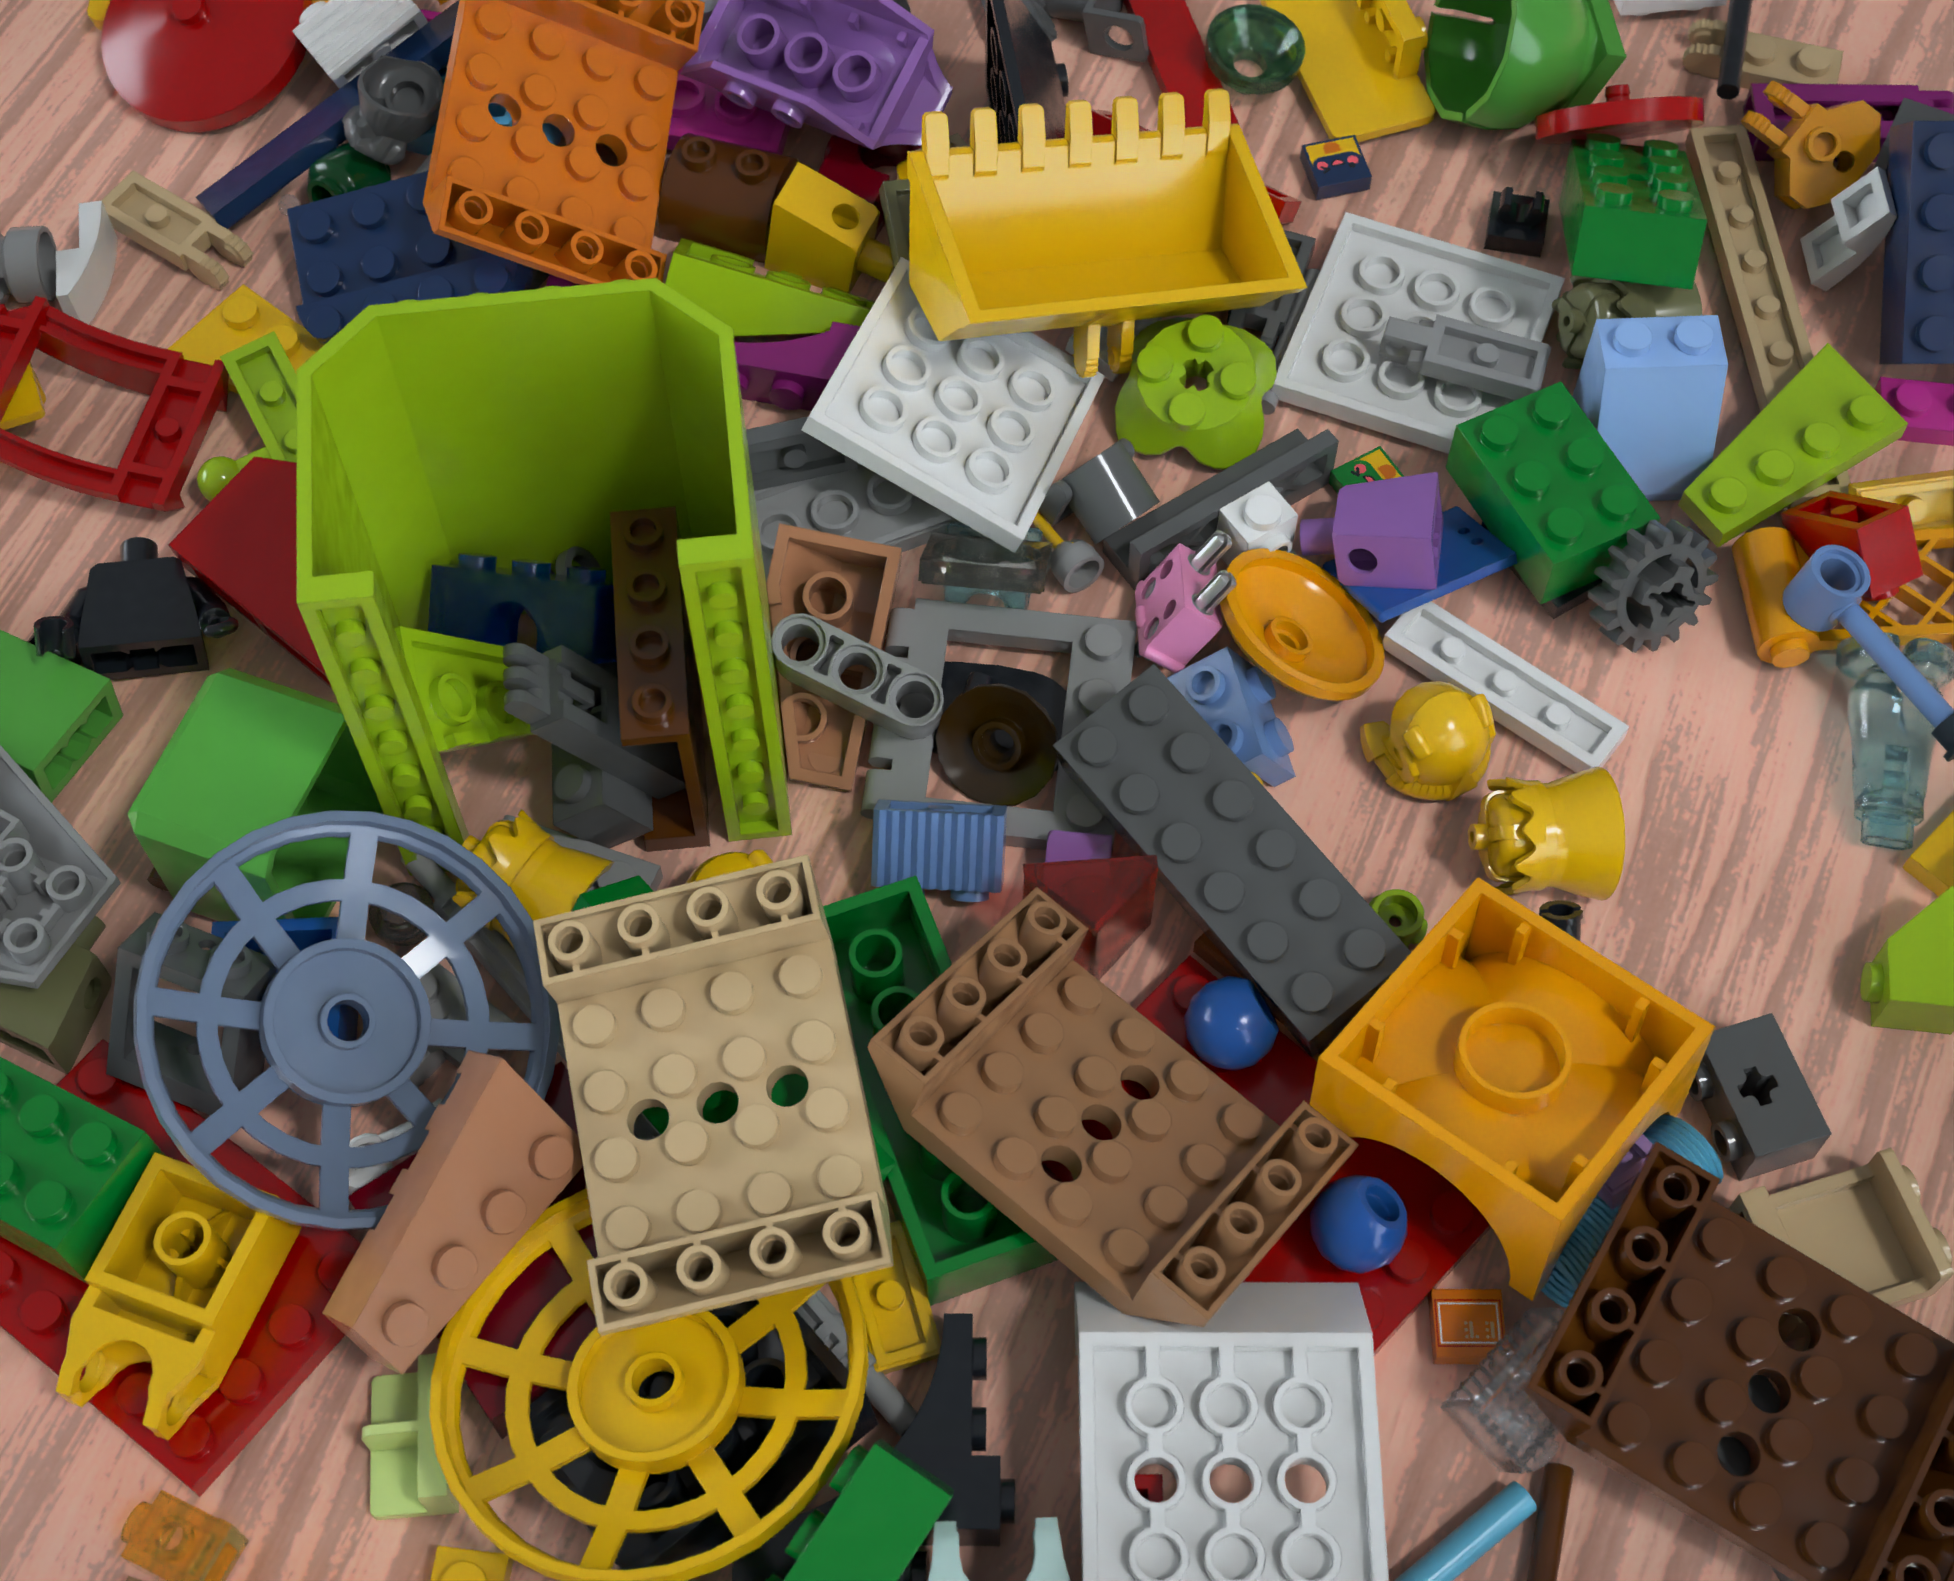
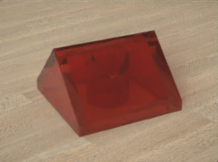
M1157 855L1023 864L1022 900L1038 887L1089 928L1073 960L1100 980L1151 925L1158 872Z

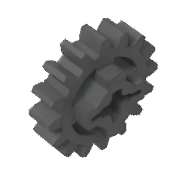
M1655 519L1650 520L1646 533L1643 536L1633 528L1627 531L1628 545L1622 550L1611 545L1608 552L1613 560L1609 567H1596L1594 574L1603 581L1601 586L1588 591V597L1598 604L1589 613L1590 617L1601 625L1599 628L1600 632L1618 646L1622 644L1631 652L1636 653L1642 644L1652 652L1657 651L1663 636H1666L1675 643L1679 640V627L1684 622L1695 626L1698 623V619L1694 612L1698 606L1710 605L1712 598L1706 595L1704 590L1706 586L1718 581L1719 575L1709 569L1718 559L1717 554L1707 548L1709 541L1689 526L1685 527L1675 519H1670L1666 526Z

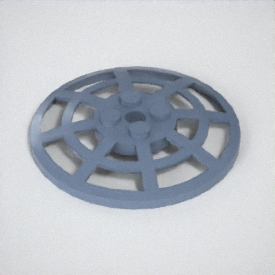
M330 810L289 817L251 831L217 852L184 883L159 918L141 960L133 999L134 1046L142 1083L160 1124L182 1155L215 1187L247 1207L290 1224L331 1231L375 1229L388 1205L372 1209L349 1210V1169L366 1168L394 1161L420 1149L429 1131L425 1130V1127L437 1107L425 1097L409 1078L423 1060L428 1046L463 1048V1059L468 1050L487 1054V1050L529 1051L524 1081L544 1100L554 1074L560 1036L558 1005L544 988L533 920L512 889L481 858L450 837L411 820L368 811ZM324 837L349 838L343 879H327L300 884L279 892L262 902L238 868L258 855L290 843ZM378 841L400 846L433 860L461 879L477 897L445 922L435 911L414 897L389 886L372 883ZM215 885L240 921L229 930L213 953L201 981L199 994L159 988L158 982L162 964L177 930L196 903ZM325 902H340L336 939L316 943L302 951L298 949L276 921L280 916L304 906ZM369 905L379 907L402 917L420 929L427 938L403 958H400L397 954L379 944L365 940ZM494 917L497 918L508 934L523 968L530 998L531 1023L489 1022V1005L484 983L475 961L464 945V942ZM253 938L277 968L278 972L267 986L261 1002L221 997L224 982L233 962L246 943ZM445 958L451 965L461 987L466 1009V1020L431 1018L428 997L419 979ZM340 1004L349 1005L360 1013L363 1020V1031L357 1040L343 1041L331 1033L327 1018L333 1006ZM154 1017L196 1023V1040L202 1067L222 1107L193 1131H190L178 1114L162 1078L154 1040ZM218 1026L259 1031L262 1051L270 1067L240 1092L233 1083L223 1060L218 1037ZM457 1073L453 1084L439 1104H445L460 1074ZM288 1088L302 1098L322 1105L320 1145L311 1144L284 1133L267 1122L258 1113ZM386 1096L413 1125V1128L385 1142L363 1147H350L351 1107L369 1104ZM242 1128L253 1139L275 1153L303 1164L318 1166L319 1208L294 1204L258 1190L228 1171L210 1153Z

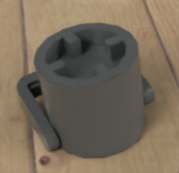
M1122 438L1063 479L1051 485L1039 511L1052 526L1074 513L1096 545L1160 501L1132 460L1135 455L1133 445L1127 439Z

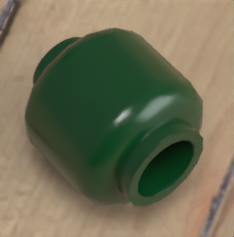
M349 142L343 143L317 159L309 168L307 179L308 199L311 203L392 181L390 167L355 150L350 146Z

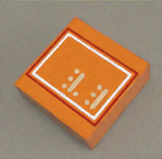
M1431 1289L1428 1295L1433 1364L1503 1365L1507 1359L1501 1289Z

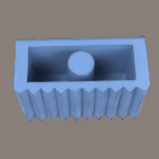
M879 799L873 811L871 886L882 887L916 875L924 896L925 889H938L941 891L951 890L950 898L957 901L982 902L989 900V892L1000 893L1004 883L1007 806Z

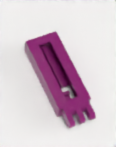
M1751 83L1743 105L1744 116L1749 110L1760 113L1769 119L1779 130L1783 131L1792 117L1782 109L1774 106L1767 96L1764 95L1763 91L1769 83ZM1780 83L1808 105L1818 103L1823 108H1828L1847 102L1864 100L1881 114L1880 151L1904 97L1954 114L1953 92L1919 90L1918 85ZM1746 129L1755 161H1775L1774 158L1766 153L1770 147ZM1879 154L1876 156L1873 162L1877 161ZM1837 157L1834 158L1833 162H1838Z

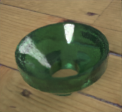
M1243 4L1223 10L1210 23L1205 39V58L1211 71L1225 85L1243 94L1261 95L1282 90L1294 80L1301 69L1305 56V42L1297 26L1284 14L1262 5ZM1239 60L1253 61L1260 66L1263 74L1257 77L1244 76L1236 70L1234 63Z

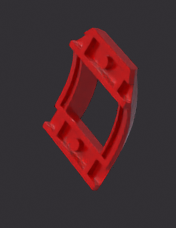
M35 296L31 305L9 311L5 304H0V422L35 349L106 382L150 396L117 469L47 449L1 428L0 462L52 484L102 499L163 512L185 508L180 493L216 411L227 413L229 374L222 360L215 359L213 365L185 360L182 352L130 340L82 322L50 306L47 298Z

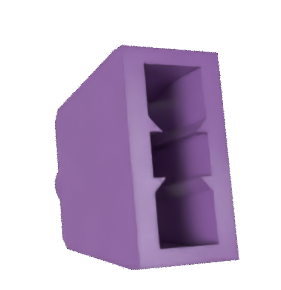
M1438 472L1342 487L1338 492L1334 518L1301 520L1300 545L1302 555L1334 554L1338 581L1345 586L1437 589L1444 524Z

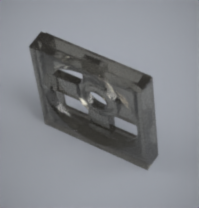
M932 532L920 558L918 581H922V584L1041 594V592L1045 591L1050 571L1053 543L1023 540L1014 553L988 537Z

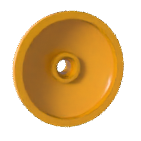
M1268 548L1245 551L1238 555L1225 569L1228 573L1233 574L1237 583L1236 587L1220 602L1225 624L1235 643L1246 657L1272 680L1291 691L1310 698L1343 701L1363 695L1379 679L1384 667V648L1378 629L1367 610L1342 588L1338 579L1326 570L1298 555L1282 550L1270 552Z

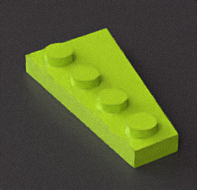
M403 626L394 628L439 753L535 735L530 732V724L504 710V694L509 691L503 686V671L508 668L503 663L504 646Z

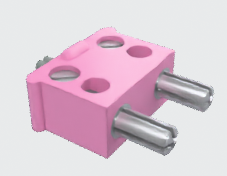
M1221 530L1215 531L1197 552L1179 543L1144 581L1138 582L1135 590V619L1138 631V641L1135 643L1134 648L1136 657L1140 658L1143 656L1145 659L1173 673H1177L1184 669L1185 665L1223 627L1220 602L1237 585L1235 577L1230 572L1228 573L1227 570H1220L1217 573L1216 562L1232 546V539L1227 533Z

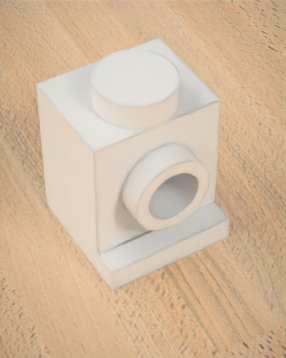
M1269 481L1219 510L1217 530L1227 533L1232 539V546L1221 557L1227 566L1241 553L1258 548H1268L1270 552L1282 550L1297 555L1292 547L1298 514Z

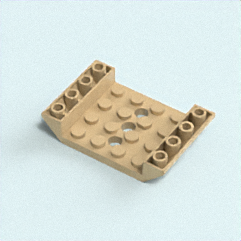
M808 854L533 921L543 986L557 1003L598 1254V1258L587 1260L597 1329L601 1336L893 1266L889 1210L835 948ZM788 1074L804 1076L808 1080V1091L799 1103L783 1107L772 1102V1089L781 1077ZM728 1090L738 1095V1109L729 1120L717 1124L704 1120L702 1116L703 1106L713 1093ZM650 1107L666 1109L669 1113V1123L666 1130L659 1137L652 1140H641L635 1137L634 1123L642 1111Z

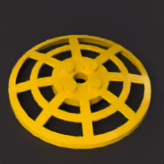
M586 1188L547 1208L447 1323L440 1339L431 1375L429 1418L436 1457L450 1491L478 1530L511 1559L546 1577L560 1581H686L719 1570L761 1547L792 1522L826 1484L849 1445L863 1406L869 1366L866 1322L855 1285L850 1276L758 1298L756 1301L759 1304L728 1328L709 1311L604 1336L598 1333L596 1327L580 1346L573 1362L543 1356L547 1345L559 1327L577 1308L587 1302L595 1315L587 1260L594 1258L577 1232L592 1224ZM553 1247L573 1281L561 1289L540 1311L524 1335L519 1348L514 1349L478 1339L477 1337L485 1319L509 1285L536 1258ZM828 1283L837 1300L847 1335L848 1376L846 1389L806 1390L808 1379L806 1348L794 1312ZM776 1328L785 1355L786 1379L784 1389L745 1386V1370L740 1354ZM467 1367L509 1378L506 1387L505 1420L510 1445L515 1455V1458L474 1476L466 1460L460 1427L461 1389ZM659 1371L674 1374V1382L669 1391L663 1396L656 1399H644L638 1396L640 1385L646 1377ZM533 1384L567 1391L568 1408L575 1424L573 1428L539 1446H536L530 1421V1394ZM737 1417L775 1419L773 1427L759 1450L741 1470L732 1476L714 1448L728 1434ZM798 1420H838L832 1437L812 1470L783 1503L760 1520L744 1493L756 1485L778 1460L793 1435ZM590 1451H593L604 1462L619 1469L605 1506L593 1503L574 1493L559 1481L552 1472ZM689 1465L706 1494L697 1499L673 1507L637 1511L649 1474L670 1472ZM531 1483L537 1492L560 1512L583 1524L596 1527L578 1565L560 1560L527 1543L500 1520L488 1502ZM718 1511L734 1538L710 1551L668 1565L632 1570H612V1566L627 1533H649L675 1529L705 1519Z

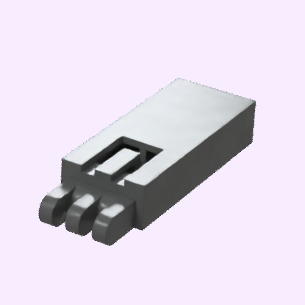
M510 643L503 647V663L508 667L503 671V686L509 690L504 694V710L530 724L531 733L658 800L686 788L677 742L622 746L617 676L563 645H559L544 653H540L523 643Z

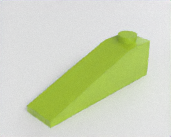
M681 238L673 252L665 282L667 286L732 327L734 336L823 333L830 331L832 321L861 326L875 303L872 300L831 287H823L821 294L810 291L812 285L810 282L802 279V276L787 271H767L766 276L755 272L756 267L753 266V259Z

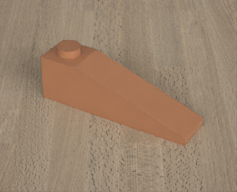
M779 523L766 582L772 634L777 624L791 614L804 613L814 616L883 650L901 568L902 548ZM796 637L788 642L784 648V653L792 660L806 661L816 654L819 647L810 638ZM852 665L844 670L840 679L848 688L859 690L870 686L876 676L867 666ZM777 669L789 779L852 792L867 720L788 681L780 675Z

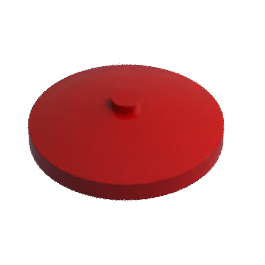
M110 0L103 22L101 38L105 69L112 85L121 97L145 119L158 126L180 132H207L228 127L261 110L290 82L307 50L292 30L300 25L299 18L301 14L313 3L312 0Z

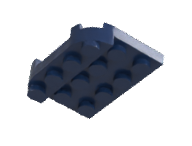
M428 171L287 209L303 301L302 305L296 306L297 313L306 330L323 345L368 305L397 303L408 299L430 300L461 297L474 293L493 294L524 291L525 285L531 286L532 268L434 234L423 205Z

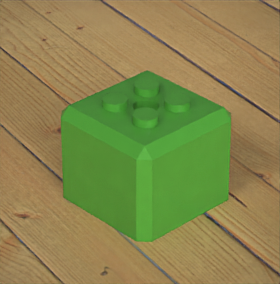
M228 668L207 676L127 814L134 834L174 899L184 883L210 858L251 831L289 817L330 810L368 811L384 814L339 704L233 668ZM324 837L290 843L258 855L238 868L262 902H264L271 896L300 884L327 879H343L349 838ZM215 885L191 910V912L216 921H240ZM336 902L304 906L286 913L277 919L329 917Z

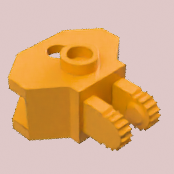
M1771 81L1763 93L1774 106L1782 109L1792 117L1790 122L1781 131L1765 116L1750 110L1740 121L1746 129L1770 147L1766 153L1775 159L1774 196L1790 209L1801 207L1809 209L1831 203L1833 197L1859 180L1880 153L1881 114L1864 100L1847 102L1828 108H1823L1818 103L1808 105L1785 86ZM1837 157L1838 165L1835 169L1833 160Z

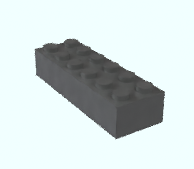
M1155 664L1151 665L1053 745L1062 769L1243 978L1249 979L1254 983L1274 1015L1311 1057L1316 1055L1341 1033L1411 953Z

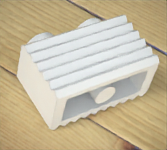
M329 0L327 3L325 1L315 2L306 8L299 18L300 25L292 30V32L340 89L358 76L369 64L379 57L386 55L426 25L428 21L412 0Z

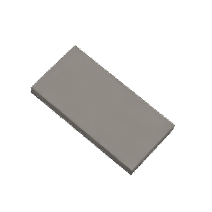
M859 463L858 469L754 491L766 582L779 523L902 548V553L969 528V526Z

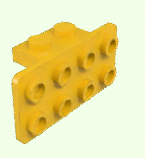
M1259 0L1329 139L1355 135L1357 141L1362 142L1427 125L1433 121L1435 106L1417 75L1422 50L1427 47V30L1422 18L1414 16L1406 0Z

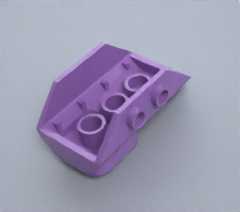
M718 0L700 35L698 52L685 64L680 73L683 76L714 87L730 101L741 107L752 109L755 106L771 112L777 119L789 126L801 128L803 123L871 150L886 145L922 146L923 114L931 111L943 112L953 89L944 77L934 54V30L893 0Z

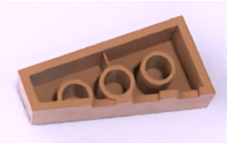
M468 1050L456 1072L460 1074V1077L445 1104H438L425 1127V1130L429 1131L412 1164L408 1170L404 1168L401 1170L389 1193L394 1196L375 1229L369 1228L322 1312L372 1360L401 1375L404 1374L583 1167L579 1136L502 1057Z

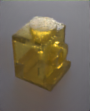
M161 1489L153 1504L143 1501L128 1516L121 1532V1540L127 1544L121 1557L135 1569L158 1581H226L249 1540L231 1523L221 1518L218 1519ZM181 1527L183 1536L180 1543L173 1549L164 1550L177 1528Z

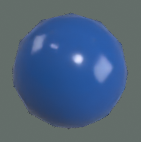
M1226 976L1208 982L1192 996L1184 1016L1187 1040L1199 1059L1214 1067L1231 1071H1238L1257 1064L1272 1050L1279 1031L1276 1019L1264 997L1254 983L1245 978Z
M1355 1174L1339 1178L1326 1185L1321 1191L1310 1211V1236L1321 1256L1339 1270L1362 1274L1377 1270L1394 1260L1407 1236V1212L1401 1198L1387 1183L1378 1178Z

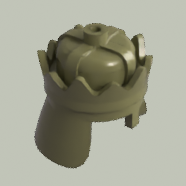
M1572 275L1570 281L1573 289L1564 292L1562 297L1552 302V308L1559 313V332L1556 335V339L1560 343L1562 350L1568 355L1564 359L1562 366L1568 369H1581L1596 319L1702 315L1700 294L1695 281L1693 289L1690 290Z

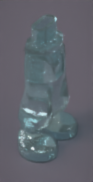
M1885 633L1900 648L1899 636L1893 633ZM1853 637L1846 638L1837 645L1835 665L1841 674L1857 681L1849 692L1847 717L1851 739L1854 817L1861 821L1860 841L1865 845L1894 850L1911 849L1913 847L1914 827L1921 824L1924 820V803L1927 795L1933 751L1936 744V739L1931 732L1935 728L1902 691L1899 692L1896 684ZM1915 638L1909 641L1902 650V653L1943 697L1939 688L1948 685L1954 679L1953 650L1936 640L1928 638Z

